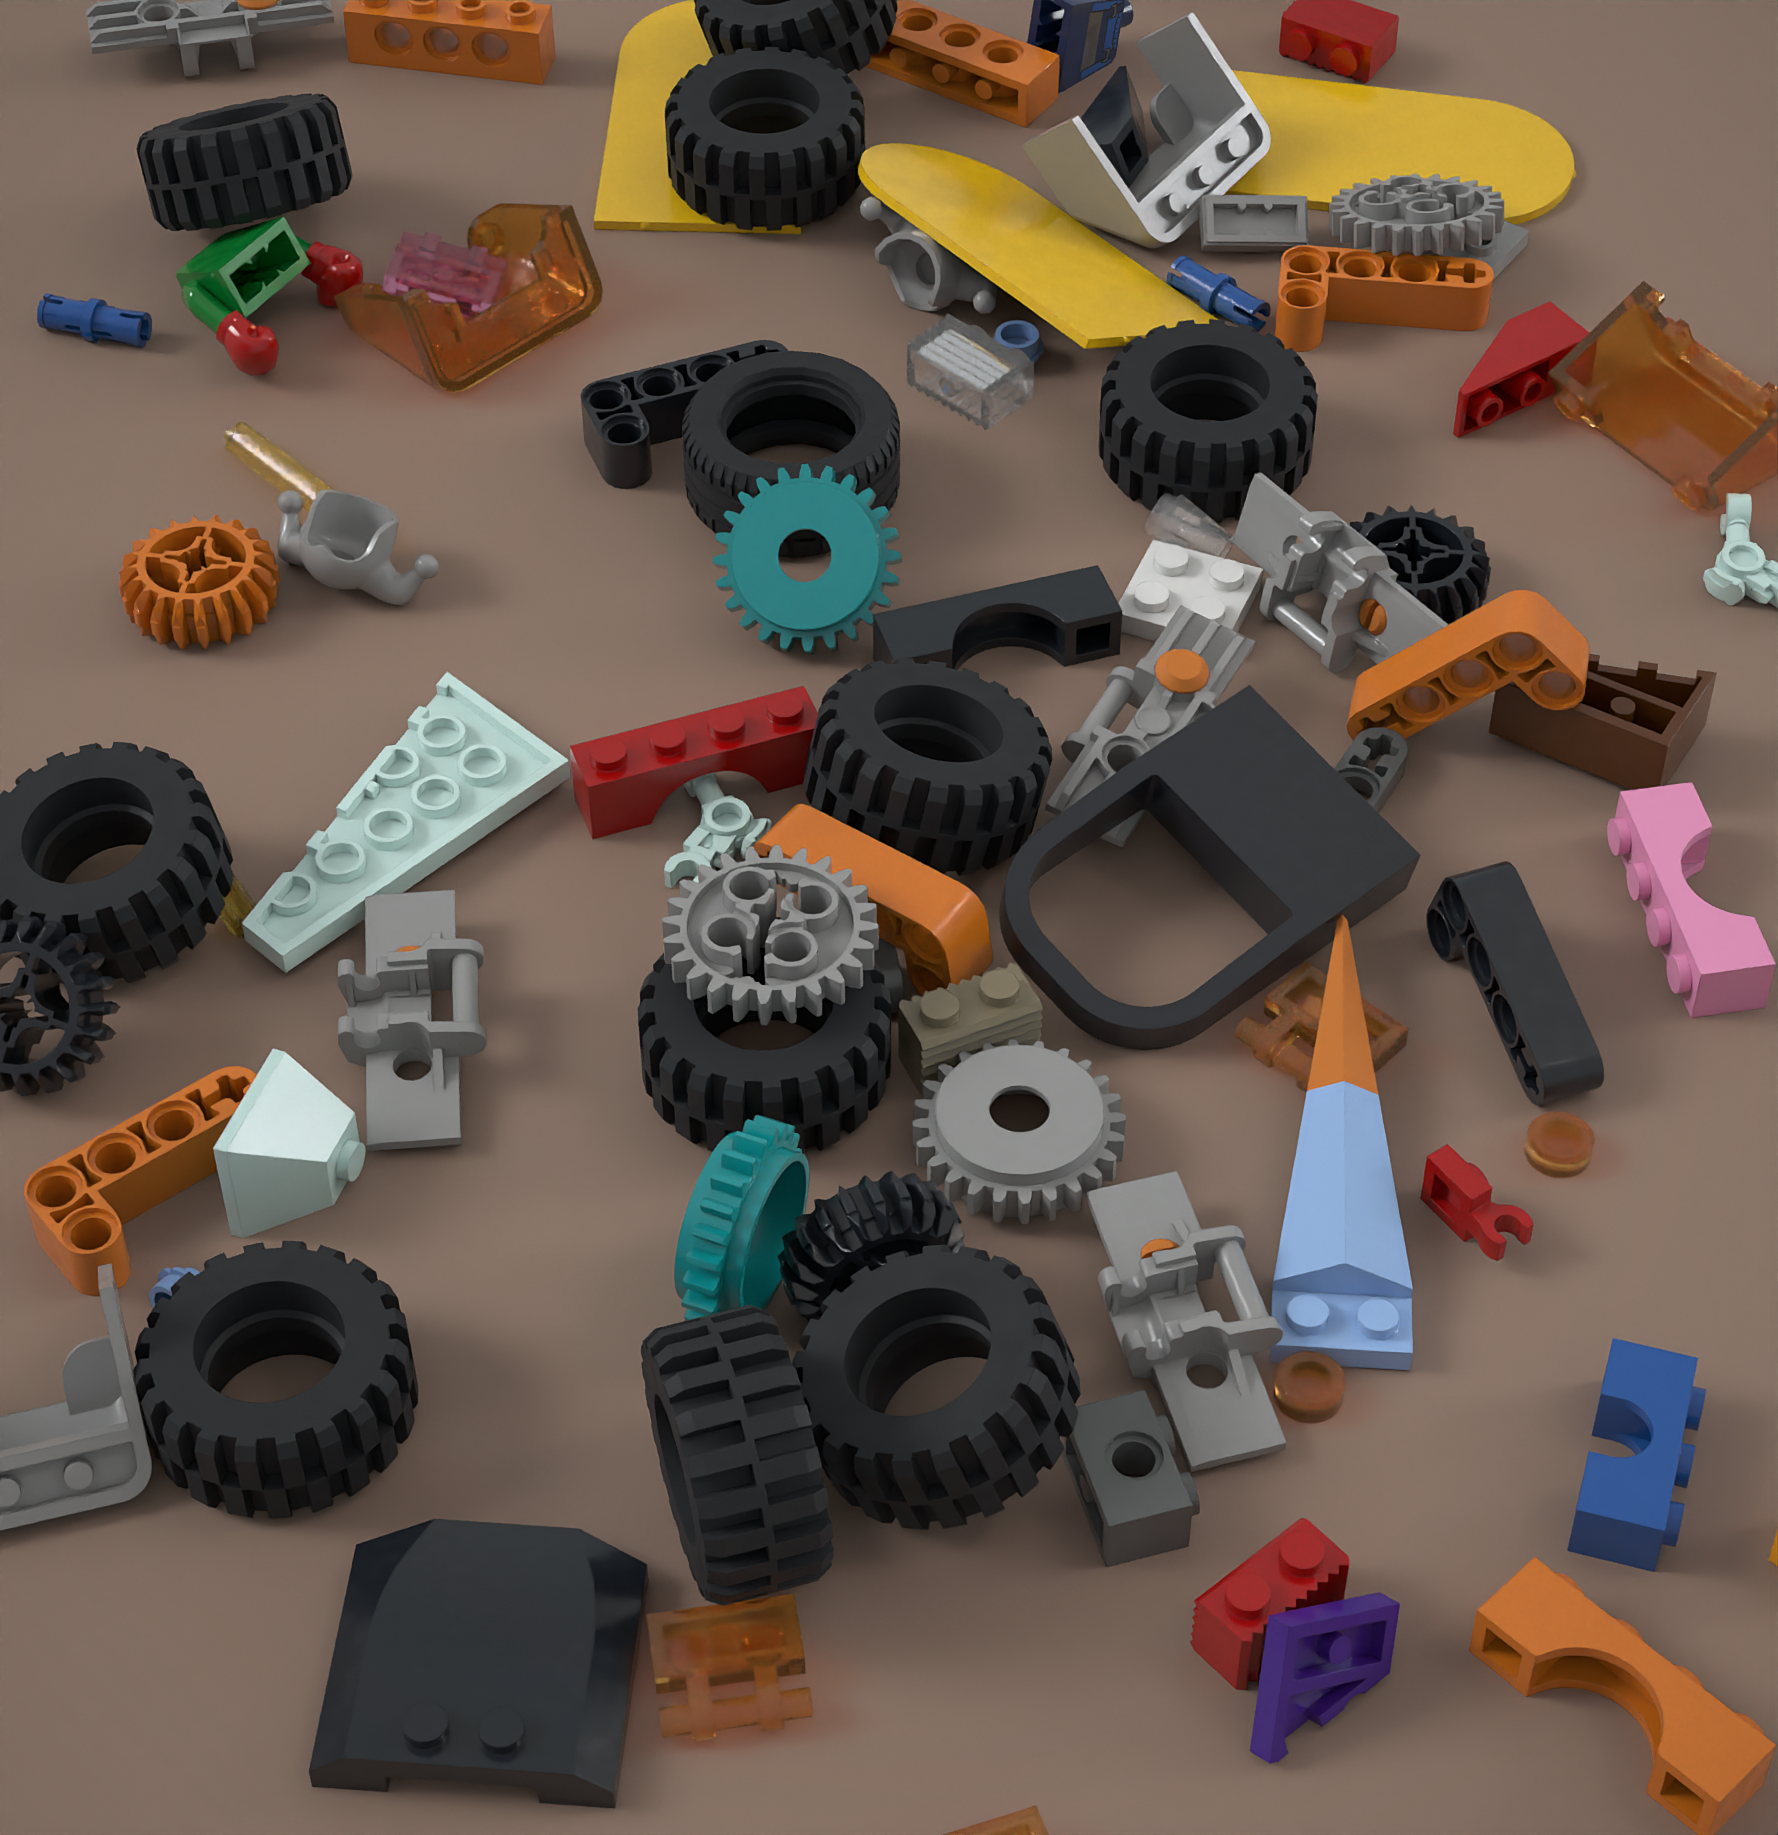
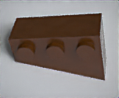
M1590 654L1585 694L1582 701L1573 708L1567 710L1543 708L1534 702L1513 681L1495 690L1489 733L1636 790L1667 785L1706 725L1717 673L1697 670L1696 678L1657 673L1658 664L1639 661L1637 670L1601 665L1599 664L1600 655Z

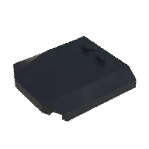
M432 1519L356 1544L309 1767L312 1787L388 1792L390 1777L537 1787L539 1803L615 1809L649 1582L647 1564L579 1528Z

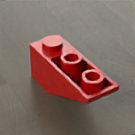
M1551 301L1507 320L1459 389L1453 434L1460 438L1585 380L1589 367L1593 335Z

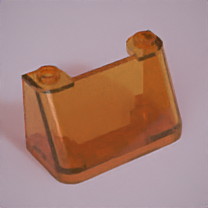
M499 203L479 214L472 221L468 229L467 244L474 266L429 292H426V289H412L401 296L390 295L387 289L380 284L370 282L356 284L334 297L344 322L353 333L435 390L459 393L473 387L589 318L597 311L602 301L603 288L601 279L572 205Z
M1643 281L1548 373L1557 392L1553 401L1558 409L1571 421L1577 422L1579 419H1583L1670 484L1675 496L1686 507L1693 511H1696L1699 507L1712 511L1726 503L1727 493L1743 494L1778 475V388L1771 382H1768L1761 388L1694 340L1688 323L1681 318L1677 322L1669 317L1665 318L1659 309V306L1665 302L1664 295Z

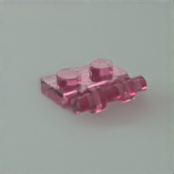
M403 231L400 244L397 243L385 273L382 292L399 296L410 302H421L453 311L460 316L488 321L500 289L501 280H504L509 260L489 255L488 248L474 244L471 249L443 242L442 235L428 231L425 232L424 236Z

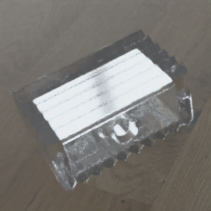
M947 314L944 320H939L937 326L933 324L929 331L925 329L922 336L918 334L915 341L910 339L907 345V382L910 387L915 386L918 392L924 391L927 397L932 396L935 402L940 400L943 407L948 405L951 411L956 410L959 416L965 415L968 421L973 419L976 426L981 424L986 431L1033 398L1034 362L1030 361L1028 356L1020 349H1009L988 337L981 327L977 325L969 326Z

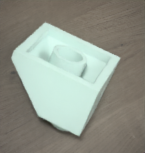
M272 1049L213 1148L231 1235L245 1238L333 1206L347 1181L353 1182L357 1179L365 1159V1145L359 1141L355 1112L291 1056L277 1049Z

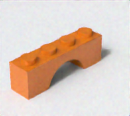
M1534 1556L1477 1609L1469 1651L1524 1696L1528 1697L1556 1688L1589 1690L1615 1701L1637 1720L1647 1736L1652 1752V1772L1646 1794L1697 1835H1714L1764 1785L1776 1744L1765 1736L1760 1726L1750 1717L1742 1713H1735L1710 1694L1691 1671L1682 1666L1673 1665L1643 1641L1638 1631L1622 1619L1613 1618L1588 1599L1578 1584L1567 1575L1555 1573Z

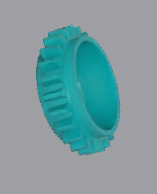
M802 464L799 478L791 479L784 467L779 468V483L770 486L764 478H757L756 482L760 494L752 498L749 494L741 491L737 496L745 508L740 514L726 510L723 515L733 526L731 533H716L715 537L718 543L727 547V554L714 556L713 564L728 571V575L718 579L716 585L721 591L733 590L735 593L727 600L725 606L730 612H736L743 608L746 610V613L739 622L746 631L755 627L758 623L762 625L758 639L766 645L774 638L775 634L780 635V648L785 652L791 651L795 640L802 641L804 651L808 655L814 654L816 640L824 639V642L831 651L838 650L837 635L844 632L852 641H858L859 634L855 625L864 621L867 625L873 627V613L871 610L874 606L890 608L892 604L890 599L882 593L884 586L893 587L900 584L899 577L888 571L889 565L903 562L902 554L899 551L889 550L887 544L893 543L900 538L897 529H882L881 524L890 517L886 506L871 510L870 506L876 497L874 491L869 487L859 495H856L854 493L857 485L855 476L849 474L843 479L841 484L835 483V471L830 466L825 467L820 479L814 478L808 464ZM799 530H813L820 533L828 541L831 548V562L828 569L821 577L810 582H799L791 579L783 572L779 563V550L783 541L790 534Z
M755 1115L754 1121L749 1119L745 1121L743 1132L736 1131L724 1137L707 1160L690 1197L682 1222L675 1256L674 1283L677 1295L682 1299V1307L687 1308L684 1316L685 1321L747 1305L765 1310L776 1294L783 1280L777 1258L784 1250L782 1237L788 1232L796 1230L795 1217L805 1214L809 1192V1164L806 1156L802 1153V1149L797 1148L800 1135L794 1133L795 1126Z

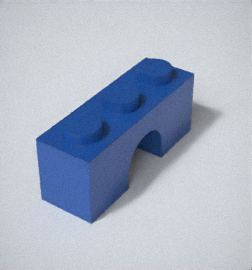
M1615 1338L1612 1339L1591 1436L1621 1443L1631 1449L1636 1455L1612 1457L1589 1451L1567 1551L1654 1572L1661 1544L1676 1547L1685 1504L1671 1501L1674 1486L1687 1488L1696 1447L1682 1443L1685 1428L1694 1431L1698 1430L1706 1389L1693 1386L1698 1361L1697 1357Z

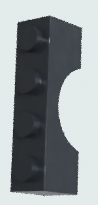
M1091 566L873 614V659L875 662L883 661L886 665L893 664L896 659H913L915 663L928 664L929 660L946 663L947 668L958 670L969 658L985 650L998 647H1024L1042 652L1066 667L1120 654L1122 609L1099 566Z

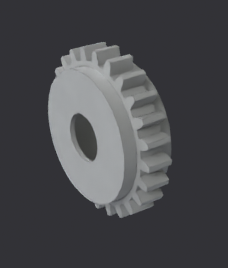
M1016 1039L1009 1040L1007 1046L993 1047L989 1042L984 1043L983 1051L974 1055L966 1051L960 1052L958 1054V1065L954 1068L942 1063L938 1067V1082L931 1080L924 1082L923 1099L915 1100L914 1120L912 1121V1145L916 1147V1163L918 1167L927 1168V1181H934L936 1186L945 1183V1196L949 1203L959 1198L967 1202L968 1214L975 1215L980 1210L992 1213L993 1221L999 1223L1005 1216L1018 1217L1021 1224H1028L1031 1217L1044 1215L1049 1221L1056 1220L1057 1210L1064 1207L1069 1208L1073 1212L1081 1210V1196L1083 1194L1102 1188V1180L1113 1181L1115 1179L1116 1164L1122 1161L1124 1156L1126 1115L1120 1113L1121 1097L1118 1093L1108 1094L1109 1078L1106 1075L1091 1077L1092 1062L1085 1059L1076 1063L1069 1058V1050L1066 1048L1055 1052L1044 1048V1042L1037 1041L1033 1046L1019 1045ZM1024 1094L1043 1098L1049 1107L1050 1113L1045 1123L1037 1129L1028 1132H1013L997 1125L992 1119L989 1109L994 1099L998 1096Z

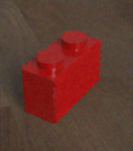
M1352 0L1293 1L1292 6L1288 7L1287 11L1284 10L1282 15L1279 52L1283 57L1288 54L1291 60L1295 58L1300 63L1306 60L1309 66L1315 63L1318 69L1324 66L1327 72L1333 69L1336 75L1342 74L1345 78L1351 75L1354 81L1360 78L1362 83L1365 84L1395 52L1399 17Z
M1300 1518L1194 1600L1196 1607L1193 1608L1195 1615L1192 1618L1195 1623L1191 1625L1194 1631L1190 1633L1193 1638L1190 1643L1194 1651L1236 1690H1247V1682H1257L1258 1673H1261L1268 1616L1344 1600L1349 1570V1556L1307 1518Z

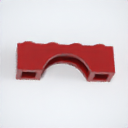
M800 686L571 745L570 756L574 799L592 839L652 824L659 807L671 793L683 784L709 773L733 771L747 774L758 780L767 793L803 784L805 778L804 769L818 712L805 687Z

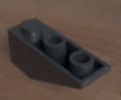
M1119 66L1083 114L1081 120L1129 189L1149 161L1142 107L1127 67Z

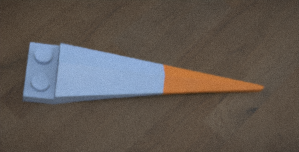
M1342 914L1337 920L1273 1278L1270 1316L1278 1319L1283 1331V1337L1281 1341L1270 1348V1362L1410 1371L1413 1356V1287L1348 921Z

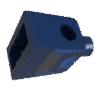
M1034 0L1027 43L1060 55L1058 93L1067 90L1112 63L1116 57L1120 29L1131 24L1133 8L1128 0Z

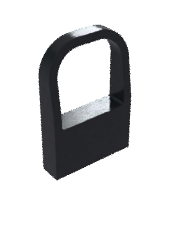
M1248 685L1120 769L1035 832L1021 846L1010 865L1000 900V929L1008 951L1016 963L1062 1013L1083 1031L1106 1043L1120 1047L1140 1050L1168 1048L1182 1044L1201 1034L1332 942L1335 936L1337 920L1342 914L1347 919L1350 929L1406 890L1421 855L1278 712ZM1140 810H1147L1268 934L1188 996L1170 1004L1153 1007L1124 1004L1107 997L1095 989L1042 933L1032 915L1029 902V891L1041 876Z

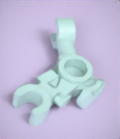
M1727 493L1726 514H1721L1720 532L1721 535L1726 536V541L1724 542L1723 549L1717 555L1714 568L1707 569L1704 572L1703 581L1705 582V587L1710 594L1730 606L1738 603L1747 595L1759 604L1770 602L1778 608V563L1773 560H1766L1764 551L1757 543L1750 542L1751 496L1750 494Z
M715 772L697 777L683 784L691 797L697 796L702 805V818L700 825L683 843L684 852L670 857L665 864V886L673 888L678 880L685 876L695 877L693 881L698 882V866L701 864L709 866L714 870L716 867L721 868V854L723 853L733 858L735 853L741 850L742 858L745 859L746 848L753 847L772 828L770 819H754L749 807L743 801L734 798L733 795L724 796L717 783Z

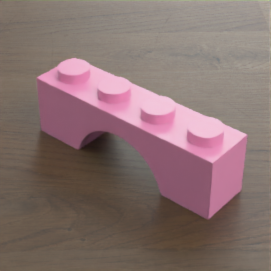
M1688 782L1621 791L1615 818L1609 819L1607 825L1609 847L1613 855H1620L1627 870L1626 878L1630 896L1634 901L1640 900L1646 913L1647 933L1651 944L1654 947L1660 946L1667 962L1666 971L1671 990L1675 994H1681L1691 1018L1765 1008L1776 963L1755 917L1730 913L1710 905L1701 899L1685 880L1703 870L1712 830V824L1693 783Z

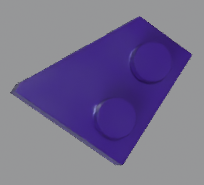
M1377 1592L1269 1615L1250 1752L1269 1764L1279 1762L1289 1754L1285 1738L1301 1725L1311 1720L1323 1727L1344 1710L1351 1698L1357 1694L1367 1692L1386 1677L1391 1669L1400 1603Z

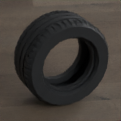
M802 351L772 352L745 358L721 369L706 381L696 392L685 410V417L682 422L687 499L696 516L715 534L721 532L731 533L733 526L723 515L726 510L740 514L745 508L737 495L742 491L755 498L760 494L756 479L762 477L770 486L779 483L778 469L782 467L785 468L791 479L799 478L802 464H808L814 478L820 479L825 467L830 466L835 471V483L841 484L843 479L849 474L855 476L857 485L854 493L856 495H859L869 487L874 491L876 497L870 506L871 510L886 506L888 511H890L896 502L900 486V420L897 408L888 392L863 369L843 359L821 353ZM808 444L831 449L836 452V454L812 462L781 464L752 458L747 455L773 445ZM799 530L790 534L783 541L779 550V557L815 556L831 552L828 541L820 533L813 530Z

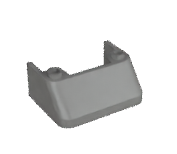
M1193 11L1141 38L1136 43L1164 85L1150 103L1151 121L1164 143L1149 156V161L1129 189L1079 115L1027 140L1022 145V148L1073 219L1148 248H1159L1176 240L1199 218V200L1201 196L1224 195L1266 155L1271 144L1268 124Z
M112 1263L98 1266L99 1293L109 1335L86 1340L74 1347L68 1354L62 1371L67 1401L0 1416V1531L128 1501L136 1497L146 1487L152 1471L151 1453L144 1416L135 1387L134 1363Z

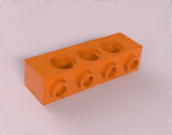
M348 0L343 10L348 56L351 63L543 85L556 57L552 5L532 3L529 0Z
M897 0V19L891 36H888L886 45L880 53H873L869 64L865 66L1025 128L1058 99L1060 55L913 0Z

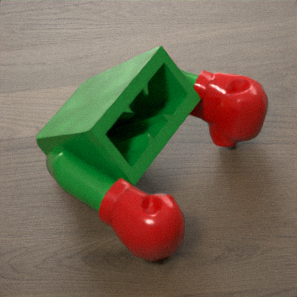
M283 216L219 236L178 269L176 278L181 286L182 300L186 307L197 319L216 333L217 341L225 347L230 359L241 372L250 376L265 375L275 368L279 356V345L270 327L264 325L256 326L246 317L300 272L303 277L316 284L317 298L320 304L336 306L337 303L352 302L362 286L363 268L361 260L348 250L324 245L318 241L311 244L294 235Z

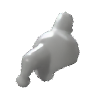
M869 197L862 201L860 205L861 215L869 221L882 220L891 231L892 235L884 238L876 247L875 258L881 265H886L895 290L905 305L923 311H937L947 307L952 301L959 300L973 303L974 308L981 314L991 313L996 307L998 286L877 198Z
M286 490L278 497V508L282 512L277 544L279 557L290 565L306 568L316 580L328 587L339 590L361 589L385 603L403 606L410 601L425 579L433 578L438 573L439 563L434 556L429 554L419 555L415 560L414 568L403 574L395 570L390 557L396 540L399 516L381 503L349 492L321 490L316 495L306 522L302 526L298 515L303 508L302 496L296 491Z

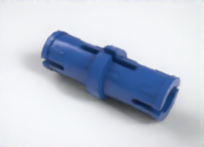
M1186 255L1180 256L1171 265V268L1182 273V276L1178 277L1168 272L1167 284L1200 302L1201 308L1211 315L1219 313L1237 325L1242 323L1255 327L1257 332L1265 326L1266 321L1258 318L1255 314L1258 312L1265 317H1269L1271 311L1270 304L1238 288L1234 278L1225 273H1218L1216 275Z
M47 293L43 295L44 300H40L38 305L37 321L41 328L72 332L82 335V338L89 342L97 343L99 339L123 342L137 347H145L146 340L149 341L151 336L152 318L148 312L108 306L107 302L102 299L90 298L88 301H78Z

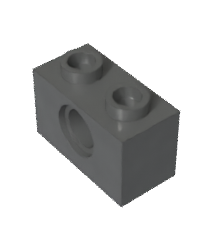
M1145 1390L1076 1406L1079 1413L1074 1431L1070 1437L1061 1436V1442L1065 1448L1062 1452V1457L1105 1566L1110 1567L1189 1547L1192 1516L1200 1513L1199 1496L1191 1474L1189 1472L1179 1473L1173 1458L1176 1454L1175 1440L1167 1417L1164 1414L1155 1415ZM1124 1475H1137V1476H1140V1477H1138V1478H1132V1477H1127V1476H1124Z

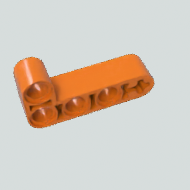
M1312 245L1295 246L1285 251L1281 258L1274 336L1282 341L1285 345L1284 349L1292 348L1295 352H1307L1321 345L1325 320L1452 331H1474L1483 327L1488 320L1494 272L1487 263L1473 258L1427 254L1415 256L1413 253H1401L1396 256L1388 251L1372 253V250Z
M1513 590L1505 593L1360 674L1353 688L1347 721L1348 735L1354 740L1359 733L1366 729L1383 727L1394 730L1406 739L1512 681L1543 708L1550 710L1573 708L1582 701L1585 694L1590 655L1589 643L1557 609L1538 593L1529 590Z
M796 804L753 846L760 858H769L770 851L774 845H780L783 858L792 859L796 852L801 848L807 849V863L814 865L820 859L829 856L832 858V874L848 868L852 870V886L866 885L868 888V903L876 904L879 938L904 951L909 979L922 997L925 991L930 992L936 990L937 987L947 989L949 983L959 985L961 979L971 981L973 975L981 976L993 963L987 913L984 905L974 892L962 883L811 806Z
M227 1066L218 1069L40 1167L29 1176L24 1185V1197L35 1237L41 1248L75 1289L82 1294L100 1296L98 1266L112 1263L117 1290L126 1284L131 1275V1262L122 1225L218 1171L213 1148L256 1078V1073L249 1068L241 1066Z

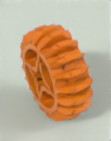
M218 514L214 515L209 521H199L193 515L190 522L181 524L171 519L169 528L165 530L150 528L148 540L139 539L133 541V551L123 556L122 571L119 572L121 599H123L126 614L129 615L130 622L136 623L142 636L154 635L159 645L175 640L181 650L185 649L190 643H200L206 650L209 642L221 640L229 645L231 635L236 633L250 636L252 625L266 623L267 612L276 607V598L279 591L278 583H280L278 564L275 563L274 552L270 549L269 541L263 540L259 536L257 528L244 529L239 519L232 520L226 524L222 523Z

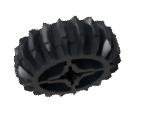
M1410 505L1407 511L1397 512L1391 506H1387L1382 516L1374 512H1367L1363 522H1350V526L1387 555L1390 568L1398 574L1395 582L1448 625L1480 608L1483 601L1486 600L1491 567L1489 566L1490 558L1487 557L1485 551V542L1475 539L1473 527H1459L1456 516H1449L1443 519L1437 516L1435 508L1427 513L1416 512L1413 506Z
M23 917L18 925L13 920L0 921V970L18 954L23 952L30 954L26 967L18 969L13 982L0 984V1092L9 1091L14 1086L17 1093L21 1096L35 1095L40 1087L46 1093L60 1091L64 1087V1079L72 1083L80 1081L86 1076L84 1063L89 1065L96 1064L105 1057L95 1041L111 1040L117 1034L109 1025L102 1022L103 1015L116 1014L120 1009V1006L113 1001L104 1002L103 990L111 989L117 980L112 976L98 977L95 972L102 965L106 956L100 952L83 955L88 937L82 933H72L66 937V924L60 921H48L44 926L38 917ZM60 979H62L67 990L69 1002L61 994ZM30 995L31 999L26 1003L34 1002V1012L40 1013L43 1016L28 1017L27 1014L31 1010H25L24 1001L15 997ZM62 1029L65 1031L58 1045L49 1054L39 1060L29 1058L32 1046L40 1044L45 1030Z
M893 1171L885 1173L878 1181H872L865 1175L858 1185L845 1189L839 1185L838 1193L827 1200L815 1199V1210L810 1214H801L795 1217L796 1230L790 1231L782 1237L784 1250L777 1258L780 1264V1274L784 1281L783 1288L791 1305H795L799 1314L805 1317L809 1323L811 1318L819 1320L823 1315L820 1309L822 1302L835 1289L840 1293L852 1284L850 1276L864 1267L868 1266L870 1271L887 1264L886 1256L903 1250L907 1251L909 1256L923 1254V1246L946 1245L951 1253H958L960 1246H965L963 1242L964 1233L960 1227L962 1221L953 1203L948 1202L944 1192L937 1188L934 1181L922 1182L916 1173L907 1174L899 1179Z

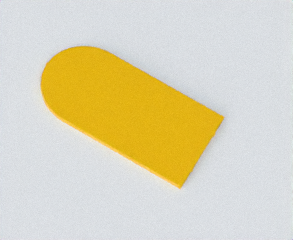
M694 0L675 3L651 13L639 21L628 32L622 42L595 208L594 229L801 234L802 226L796 228L794 224L784 225L782 230L767 231V227H753L752 230L738 229L736 224L732 222H726L725 225L711 221L706 212L700 215L687 205L686 200L683 201L672 187V180L668 176L666 101L681 77L685 78L688 71L697 64L707 65L709 59L713 57L697 19Z
M1232 70L1268 124L1271 144L1266 155L1224 195L1307 196V209L1329 211V203H1332V196L1340 195V189H1353L1354 183L1370 185L1371 178L1386 181L1391 175L1418 174L1422 178H1429L1434 174H1439L1440 179L1447 180L1451 177L1459 176L1461 183L1477 180L1478 186L1490 185L1492 186V192H1500L1501 199H1504V220L1517 225L1533 220L1556 207L1567 195L1572 180L1576 177L1573 153L1565 138L1542 118L1509 104L1477 98Z
M888 143L875 145L865 150L861 156L858 165L859 178L876 198L1084 349L1126 346L1137 336L1143 339L1146 338V334L1153 328L1165 325L1167 329L1176 327L1178 321L1194 320L1195 324H1209V319L1218 320L1040 194L1000 170L959 154L915 144Z

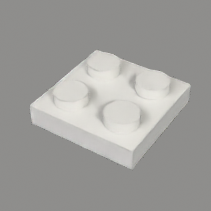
M1153 540L1119 601L1122 609L1121 632L1156 641L1179 606L1182 605L1238 633L1262 586L1263 569L1183 548L1178 545Z

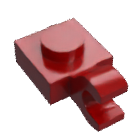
M1448 1144L1427 1156L1420 1199L1463 1242L1474 1237L1486 1256L1499 1261L1504 1258L1507 1240L1498 1232L1513 1234L1523 1245L1531 1241L1534 1226L1531 1217L1519 1207L1493 1203L1491 1201L1493 1187L1488 1183L1486 1176L1476 1165L1467 1163Z

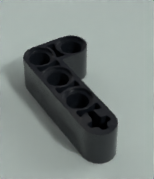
M772 340L752 341L597 380L588 384L580 395L584 442L602 478L608 485L620 489H632L644 485L650 480L652 475L651 445L683 437L682 422L685 417V410L696 392L706 381L721 369L742 359L764 353L788 351V349L783 344Z
M1503 861L1446 877L1427 910L1426 923L1430 941L1442 960L1449 961L1465 957L1528 1099L1533 1104L1540 1106L1601 1087L1604 1081V1067L1599 1049L1516 868L1510 862Z

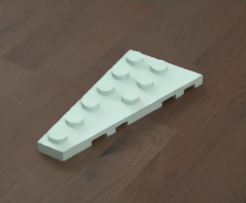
M446 672L436 684L437 694L427 707L418 706L409 717V729L396 745L386 746L338 804L336 807L337 817L325 832L317 830L307 842V854L296 868L291 872H283L242 922L245 941L287 973L364 920L365 897L405 892L569 779V760L453 675Z

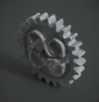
M1418 174L1391 175L1386 181L1371 178L1370 185L1354 183L1353 189H1340V195L1332 196V203H1329V229H1332V236H1340L1341 243L1354 242L1355 249L1372 246V253L1388 249L1392 250V254L1396 256L1404 251H1411L1415 256H1421L1428 253L1441 255L1447 248L1464 251V244L1481 246L1482 239H1495V233H1501L1502 225H1504V199H1501V193L1492 192V186L1490 185L1478 186L1477 180L1461 183L1459 176L1451 177L1447 180L1440 179L1439 174H1434L1429 178H1422Z
M774 845L770 851L769 858H760L756 850L751 846L746 848L745 861L738 863L731 856L723 853L721 854L720 870L716 871L709 866L701 864L698 866V882L684 879L679 882L680 897H670L668 899V917L662 918L665 964H672V979L674 983H687V998L690 1000L707 995L708 1012L712 1014L723 1008L726 1004L733 1006V1021L736 1022L742 1020L747 1012L752 1010L758 1011L761 1025H767L773 1012L782 1011L786 1020L792 1024L796 1022L797 1008L804 1006L815 1016H821L823 998L826 997L832 1002L842 1005L845 1003V986L861 989L863 986V970L874 969V950L879 949L877 907L875 903H868L867 886H852V870L849 868L832 874V858L829 856L820 859L814 865L807 863V849L801 848L792 859L783 858L780 845ZM776 884H780L782 887L785 886L790 892L798 891L799 910L794 907V894L787 893L785 899L783 897L780 904L781 919H776ZM760 948H765V985L755 982L750 976H742V956L747 960V973L754 975L756 968L758 971L761 964Z

